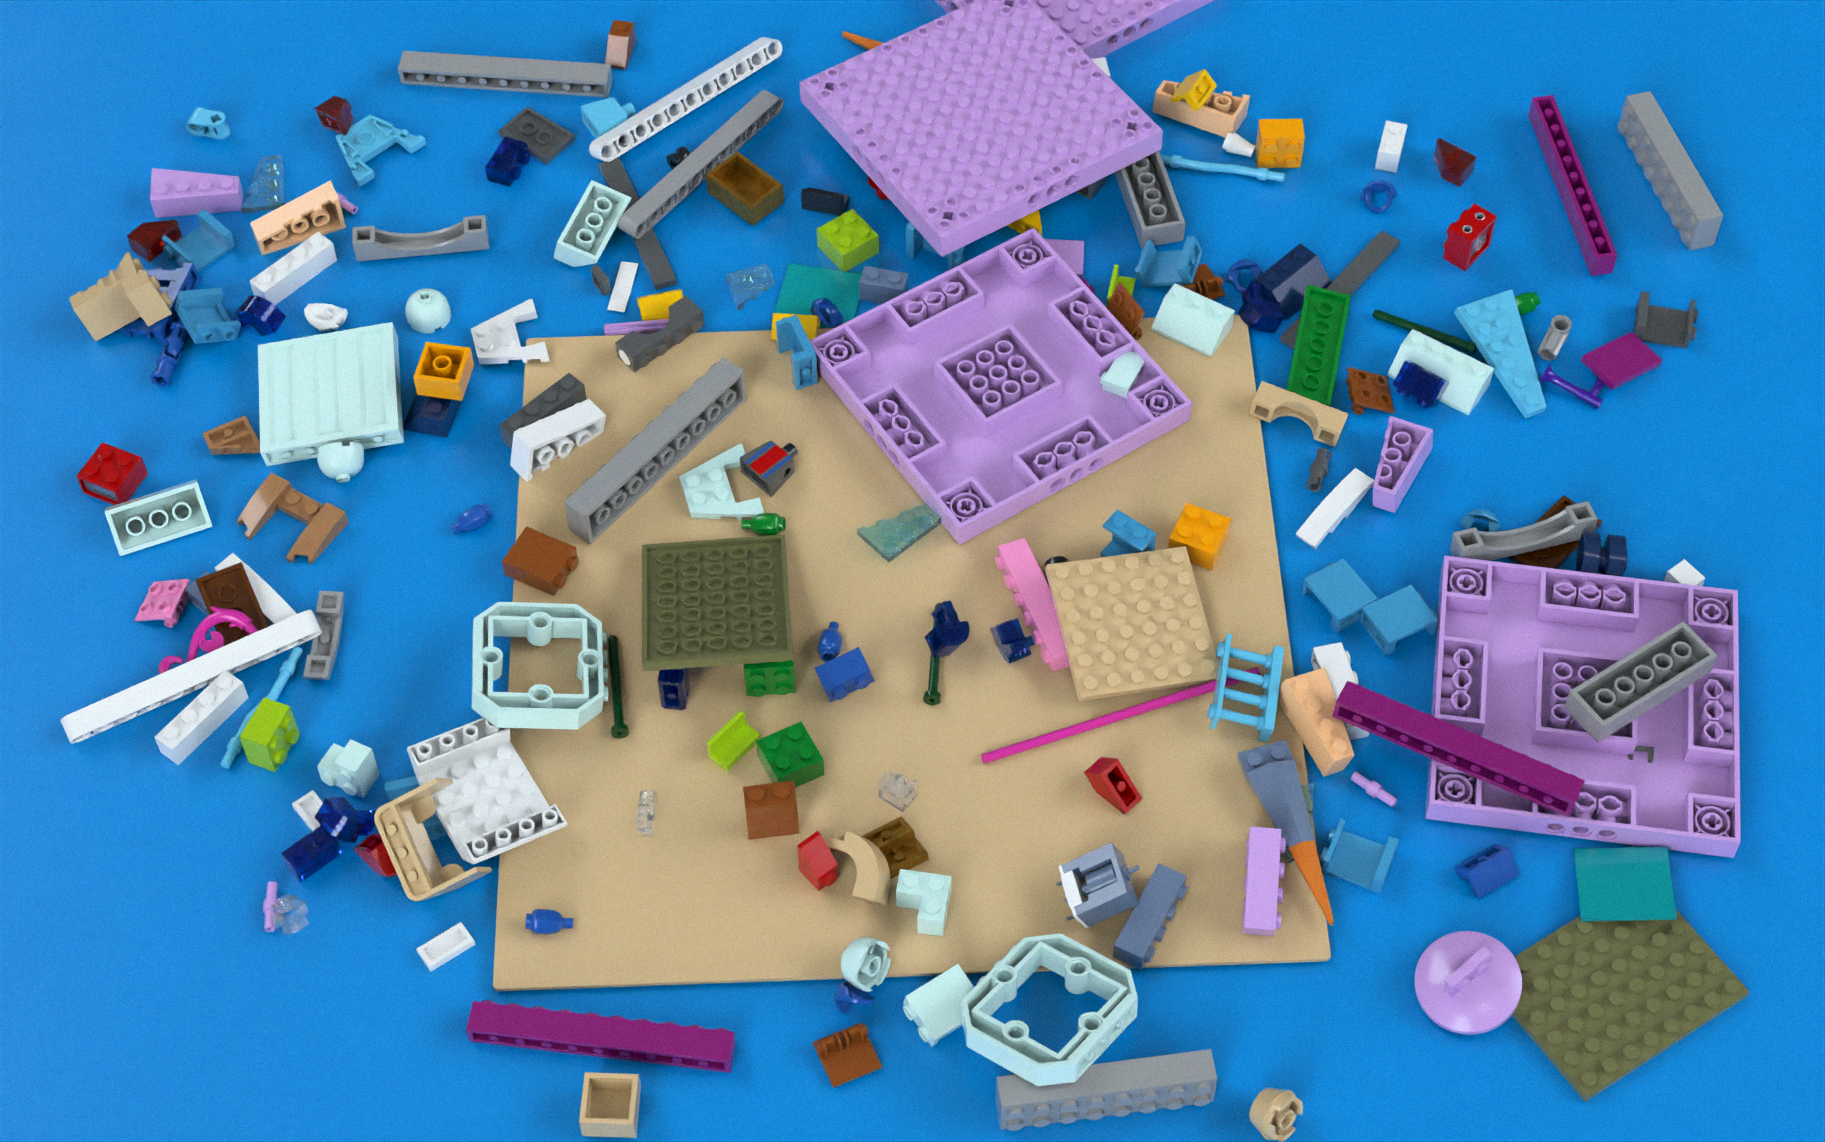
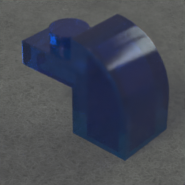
M1251 281L1247 289L1243 291V304L1238 311L1239 316L1246 325L1254 330L1275 333L1284 320L1280 302L1263 300L1260 282Z
M250 295L243 305L237 308L235 311L236 316L232 321L239 320L241 327L250 324L259 334L266 336L275 333L286 316L270 301L259 296Z
M943 601L931 613L936 626L925 636L933 658L951 655L967 640L970 632L968 621H959L952 602Z
M1018 618L990 628L995 644L1007 663H1012L1032 655L1029 647L1035 645L1031 635L1024 636Z
M345 797L325 798L314 818L324 830L335 838L348 843H356L359 836H368L373 830L376 811L355 810Z

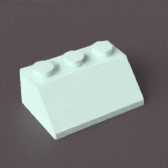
M1174 284L1164 297L1151 330L1211 358L1231 331L1235 310L1178 284Z

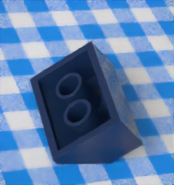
M1299 244L1255 279L1253 297L1287 321L1302 309L1307 285L1326 289L1331 284V280L1318 256L1302 244Z
M416 394L404 422L403 430L447 438L462 401Z

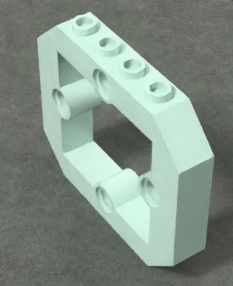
M497 602L473 619L472 709L497 728L578 730L601 713L603 701H608V687L604 686V683H607L608 668H603V665H607V650H603V647H606L607 633L602 632V622L577 604ZM493 636L527 637L530 644L534 646H544L551 641V638L581 639V652L579 653L577 663V678L582 681V694H555L545 684L532 686L528 693L493 692V681L501 676L503 653L499 648L493 646Z
M1063 934L1024 937L1017 945L1011 947L1009 953L1002 960L995 963L993 969L986 976H982L979 979L977 985L970 992H966L963 995L960 1005L966 1045L968 1048L1036 1086L1076 1082L1137 1017L1138 997L1131 970ZM1041 965L1065 977V987L1069 992L1083 994L1089 990L1108 1000L1097 1013L1087 1012L1079 1017L1078 1033L1059 1053L1029 1038V1028L1024 1022L1012 1020L1003 1024L991 1017L1004 1002L1015 999L1017 989Z

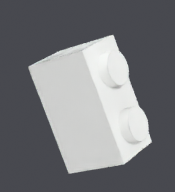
M1386 120L1375 169L1397 173L1407 124Z

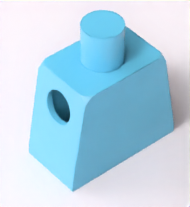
M613 97L581 106L582 120L596 139L628 120V117L636 114L632 103L620 106Z

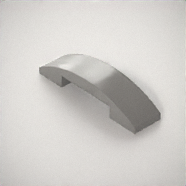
M319 591L316 614L322 633L313 639L311 653L307 655L304 679L329 680L341 635L344 592Z

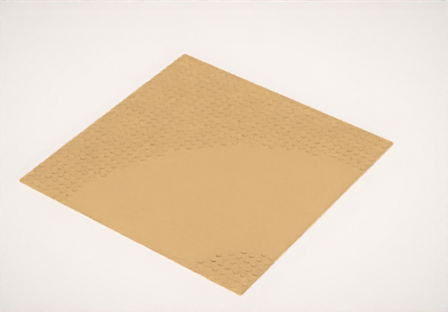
M1234 315L1231 331L1211 358L1152 331L1151 328L1155 318H1142L1138 325L1142 330V337L1136 341L1192 402L1190 421L960 545L818 371L817 384L798 390L795 389L791 354L794 353L791 350L779 353L777 341L771 339V330L692 333L681 343L674 345L663 355L658 356L649 362L647 366L640 368L636 372H633L617 357L615 342L625 335L527 339L526 346L545 342L550 361L541 362L540 359H530V361H527L528 363H525L523 407L566 374L570 373L585 385L587 400L590 399L606 415L604 432L580 448L577 445L574 446L568 456L563 459L557 457L549 463V468L544 471L541 469L537 470L532 474L533 478L527 482L519 475L516 540L527 526L575 546L579 563L577 568L567 576L564 587L559 588L554 596L514 579L513 602L577 604L602 622V632L607 633L606 647H603V650H607V665H603V668H608L607 683H604V686L608 687V701H603L601 713L578 730L510 728L511 744L548 805L556 804L566 820L567 826L500 853L493 972L494 989L496 991L845 979L841 972V954L853 940L861 937L878 939L889 946L890 951H886L887 957L891 958L886 977L937 976L959 964L965 974H988L993 969L995 963L1002 960L1009 953L1011 947L1017 945L1024 937L1063 934L1127 969L1135 968L1113 958L1114 944L1134 907L1085 928L1075 918L1069 921L1066 919L1073 915L1069 904L1065 901L1066 896L1063 885H1056L1062 878L1059 866L1111 842L1124 855L1128 869L1136 865L1140 868V870L1131 873V880L1138 900L1158 863L1187 876L1185 884L1188 887L1187 894L1183 901L1178 900L1175 906L1178 909L1173 921H1167L1165 925L1167 930L1163 940L1156 942L1153 947L1156 949L1150 963L1145 962L1143 968L1328 961L1331 957L1326 917L1286 845L1285 853H1280V862L1284 863V875L1278 881V887L1283 888L1282 903H1277V913H1281V927L1276 929L1274 936L1242 934L1244 898H1246V894H1244V882L1247 869H1245L1247 855L1246 840L1250 826L1275 828L1245 779L1237 758L1239 752L1286 739L1293 760L1296 763L1316 845L1303 742L1279 702H1277L1274 731L1268 742L1258 740L1259 730H1256L1254 726L1221 718L1215 729H1210L1211 719L1207 718L1210 704H1213L1215 691L986 764L983 763L981 754L1201 685L1197 684L1079 701L1070 666L1052 672L1049 664L1043 662L1041 648L1039 644L1035 645L1033 641L1032 629L1030 625L1026 626L1024 623L1023 611L1014 602L1012 588L1008 589L1006 586L1005 574L1003 570L998 569L995 562V557L998 556V546L1025 538L1049 586L1045 570V563L1048 559L1063 556L1070 562L1100 558L1101 552L1112 541L1113 533L1103 528V524L1117 509L1157 533L1155 550L1168 549L1169 537L1186 503L1231 518L1229 536L1213 570L1191 563L1215 654L1218 643L1223 642L1227 634H1232L1230 647L1262 655L1270 654L1275 645L1284 647L1280 686L1284 680L1294 677L1261 422L1259 418L1248 415L1256 395V384L1247 317L1245 315ZM834 328L817 329L816 337ZM723 357L744 370L747 400L592 544H588L569 530L564 504L567 497L582 487L587 479L594 476L603 464H607L615 456L617 451L628 445L635 435H639L647 427L650 421L655 420L662 414L667 406L673 404L682 392H686L696 379L707 373L714 363L719 362ZM768 441H773L780 448H783L788 443H792L798 451V454L793 457L794 473L772 497L741 472L740 467L725 470L736 503L760 497L764 513H777L780 517H785L786 520L785 531H780L777 535H785L796 693L786 695L769 694L761 697L746 696L744 664L643 671L642 545L771 536L756 534L752 529H742V520H751L753 517H742V520L722 516L721 519L691 518L679 476L738 444L743 445L746 454ZM937 603H942L944 605L938 680V692L941 694V701L937 705H928L923 701L924 693L928 691L934 609ZM830 622H837L839 624L838 631L842 636V648L838 656L859 647L875 681L864 689H858L847 694L843 699L830 702L814 668L826 663L820 658V654L817 651L820 636L825 629L829 628ZM611 635H615L618 638L624 724L628 726L629 734L625 738H614L611 735V727L614 725L608 638ZM511 637L508 692L528 693L532 686L545 684L555 694H582V681L577 678V663L579 653L581 652V639L551 638V641L544 646H534L530 644L527 637ZM1229 657L1228 660L1229 668L1245 671L1258 667L1261 676L1266 674L1267 668H1264L1261 664ZM1245 681L1225 687L1256 696L1264 694V689L1261 688V685ZM1223 698L1222 709L1255 717L1261 715V709H1258L1256 705ZM739 711L745 713L746 723L759 732L761 738L802 721L823 758L824 775L795 788L799 834L750 840L748 838L743 787L772 783L758 758L757 745L748 751L729 771L724 770L709 758L707 742ZM1100 757L1117 758L1143 798L1127 814H1122L1096 793L1084 774ZM902 816L914 830L915 838L928 852L929 860L909 870L952 876L951 897L944 935L936 936L918 933L917 917L919 910L896 906V889L899 875L890 879V891L886 906L863 901L852 896L857 878V867L850 855L831 851L838 863L839 877L831 886H825L818 891L799 871L797 845L816 831L821 836L829 838L832 837V834L845 837L846 831L863 836ZM536 909L557 911L563 918H573V929L562 928L555 934H535L531 929H525L526 913L532 914ZM1041 965L1035 972H1047L1052 970Z

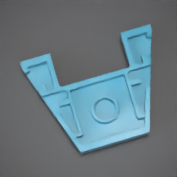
M372 115L365 117L336 136L340 150L359 187L375 178L374 171L365 163L395 143H399L410 154L426 145V140L423 136L418 135L416 137L411 135L408 130L394 128L393 124Z

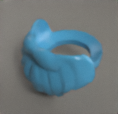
M1481 508L1466 513L1460 523L1465 530L1470 529L1474 519L1478 518L1489 521V532L1500 531L1499 520L1495 514Z

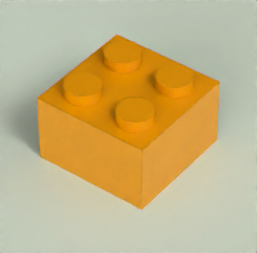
M1259 119L1255 146L1257 168L1301 167L1305 140L1302 119Z
M426 342L413 377L417 395L462 401L474 368L471 348Z
M1186 503L1169 537L1168 548L1186 546L1190 563L1213 570L1229 536L1231 518Z

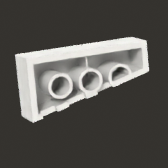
M588 399L528 426L519 428L513 433L510 466L526 482L533 478L532 474L539 469L542 471L550 467L549 463L557 457L563 459L569 455L574 446L577 445L580 448L603 433L606 415Z

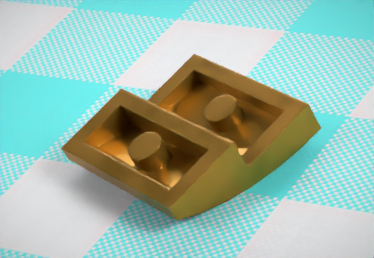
M902 816L861 836L874 843L883 853L888 863L890 879L898 876L900 869L909 870L929 860L928 852L915 838L914 830Z

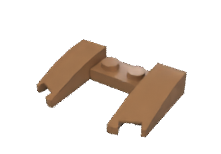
M272 472L251 497L237 519L239 526L245 523L248 528L244 534L249 541L278 509L307 524V527L287 554L286 560L294 563L297 555L308 556L309 564H312L349 523L345 511L328 502L323 505L291 487L289 481Z

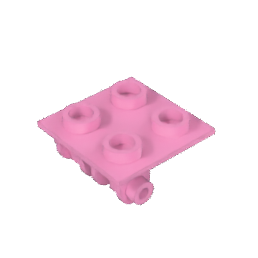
M190 579L153 582L143 604L139 608L135 621L163 619L165 621L164 625L168 628L177 625L180 614L183 613V608L186 607L189 599L186 588L189 586Z

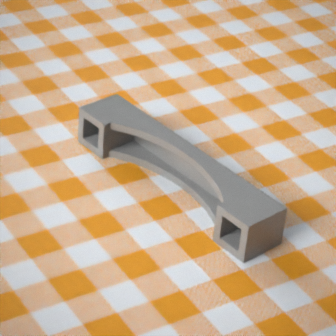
M480 215L463 217V221L451 227L425 233H394L376 229L375 225L352 227V242L358 262L489 249V231L486 216Z
M1589 501L1566 506L1565 510L1548 519L1518 529L1484 532L1477 531L1476 527L1453 532L1450 551L1453 557L1492 561L1580 540L1583 531L1595 532L1598 518Z

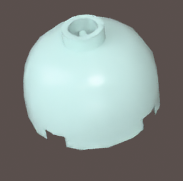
M425 288L414 292L406 302L405 315L407 322L414 331L434 333V329L439 327L443 329L449 323L451 310L446 297L442 293L434 289Z
M335 442L321 446L319 452L316 451L318 466L322 473L329 478L336 479L337 482L350 481V477L357 475L364 464V449L361 444L349 442L350 446H342V442Z
M869 937L853 940L841 954V972L846 981L855 988L868 992L872 991L870 988L874 984L879 986L886 977L890 967L891 958L887 957L886 951H890L889 946L881 940Z

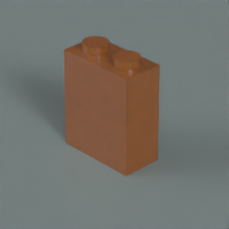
M527 526L502 560L505 576L553 596L559 588L564 587L567 576L577 568L579 563L575 546Z
M794 781L743 787L749 840L799 834Z

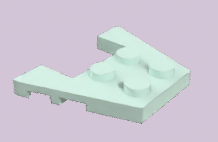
M742 444L734 446L679 476L691 518L721 519L722 516L742 520V517H754L757 514L764 513L760 497L736 503L725 470L740 467V457L745 454Z

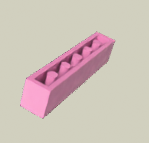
M1022 538L998 546V556L995 557L996 565L1005 574L1004 580L1007 588H1012L1014 602L1023 611L1022 617L1025 625H1030L1032 629V638L1035 645L1039 644L1041 648L1043 662L1049 664L1052 672L1069 667L1051 590L1026 539Z

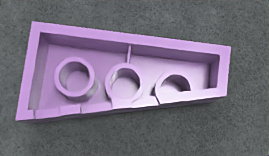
M152 168L150 202L156 218L196 215L203 209L208 213L242 211L244 209V193L238 176Z
M1389 416L1385 441L1373 485V506L1393 513L1396 512L1433 448V429Z
M1250 826L1246 840L1247 855L1245 869H1247L1244 882L1246 898H1244L1242 934L1274 936L1276 929L1281 927V913H1277V903H1282L1283 888L1278 887V881L1284 875V863L1280 862V853H1285L1286 838L1281 837V829Z

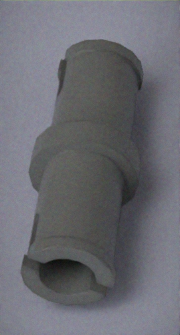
M1318 449L1315 461L1310 465V476L1306 483V488H1310L1309 491H1320L1323 478L1328 474L1329 469L1327 466L1332 456L1330 451L1327 454L1328 449Z

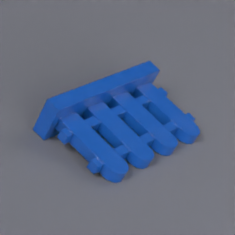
M184 263L183 267L177 268L176 271L164 270L163 267L159 266L157 269L147 271L150 277L154 275L157 278L159 284L169 285L168 287H160L159 290L161 293L166 292L172 302L169 305L172 314L149 327L144 320H140V317L120 328L126 337L138 334L152 339L153 336H156L161 345L164 344L165 338L170 335L171 323L180 322L181 320L174 309L178 292L195 290L201 279L193 263Z

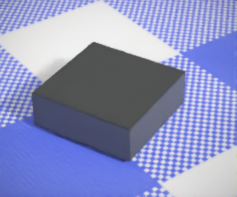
M598 264L591 267L593 284L602 295L610 294V283L607 275Z

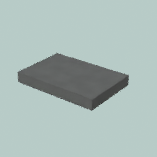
M528 106L499 130L500 137L546 165L575 141L573 133Z

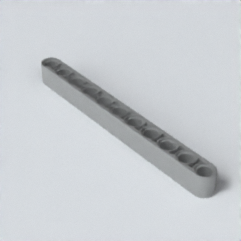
M767 90L759 92L624 212L618 221V228L636 239L641 238L706 179L708 172L737 152L777 116L783 107V99Z

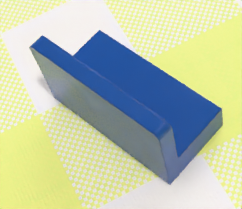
M1497 844L1488 847L1454 867L1458 877L1469 880L1473 893L1477 898L1483 897L1514 879L1519 874L1510 849Z

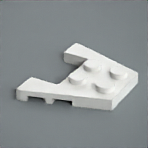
M529 299L471 328L479 364H505L509 360H522L523 363H528L527 361H530V359H540L541 362L550 361L545 342L525 347L520 345L515 324L538 318L533 299Z

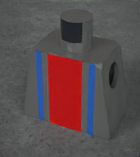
M768 441L740 457L741 472L772 497L793 475V457L798 454V451L792 443H788L783 448H780L773 441Z

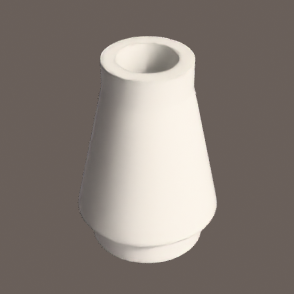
M1228 132L1222 148L1226 149L1228 153L1251 158L1255 145L1235 132L1234 134Z

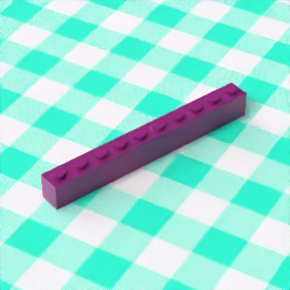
M1553 95L1533 97L1528 117L1591 276L1612 273L1617 253Z
M1348 680L1336 700L1332 717L1570 817L1583 788L1585 780L1573 774L1554 768L1549 764L1535 760L1502 744H1497L1478 734L1471 733L1454 724L1440 720L1430 714L1421 712L1407 704H1402Z
M490 1000L473 1001L466 1028L469 1041L728 1073H731L736 1046L735 1033L725 1028L713 1030L704 1029L699 1025H690L688 1027L679 1026L673 1022H664L662 1024L654 1023L647 1019L629 1020L617 1015L604 1017L592 1012L579 1014L567 1009L553 1011L541 1006L528 1008L516 1003L503 1005L496 1004Z

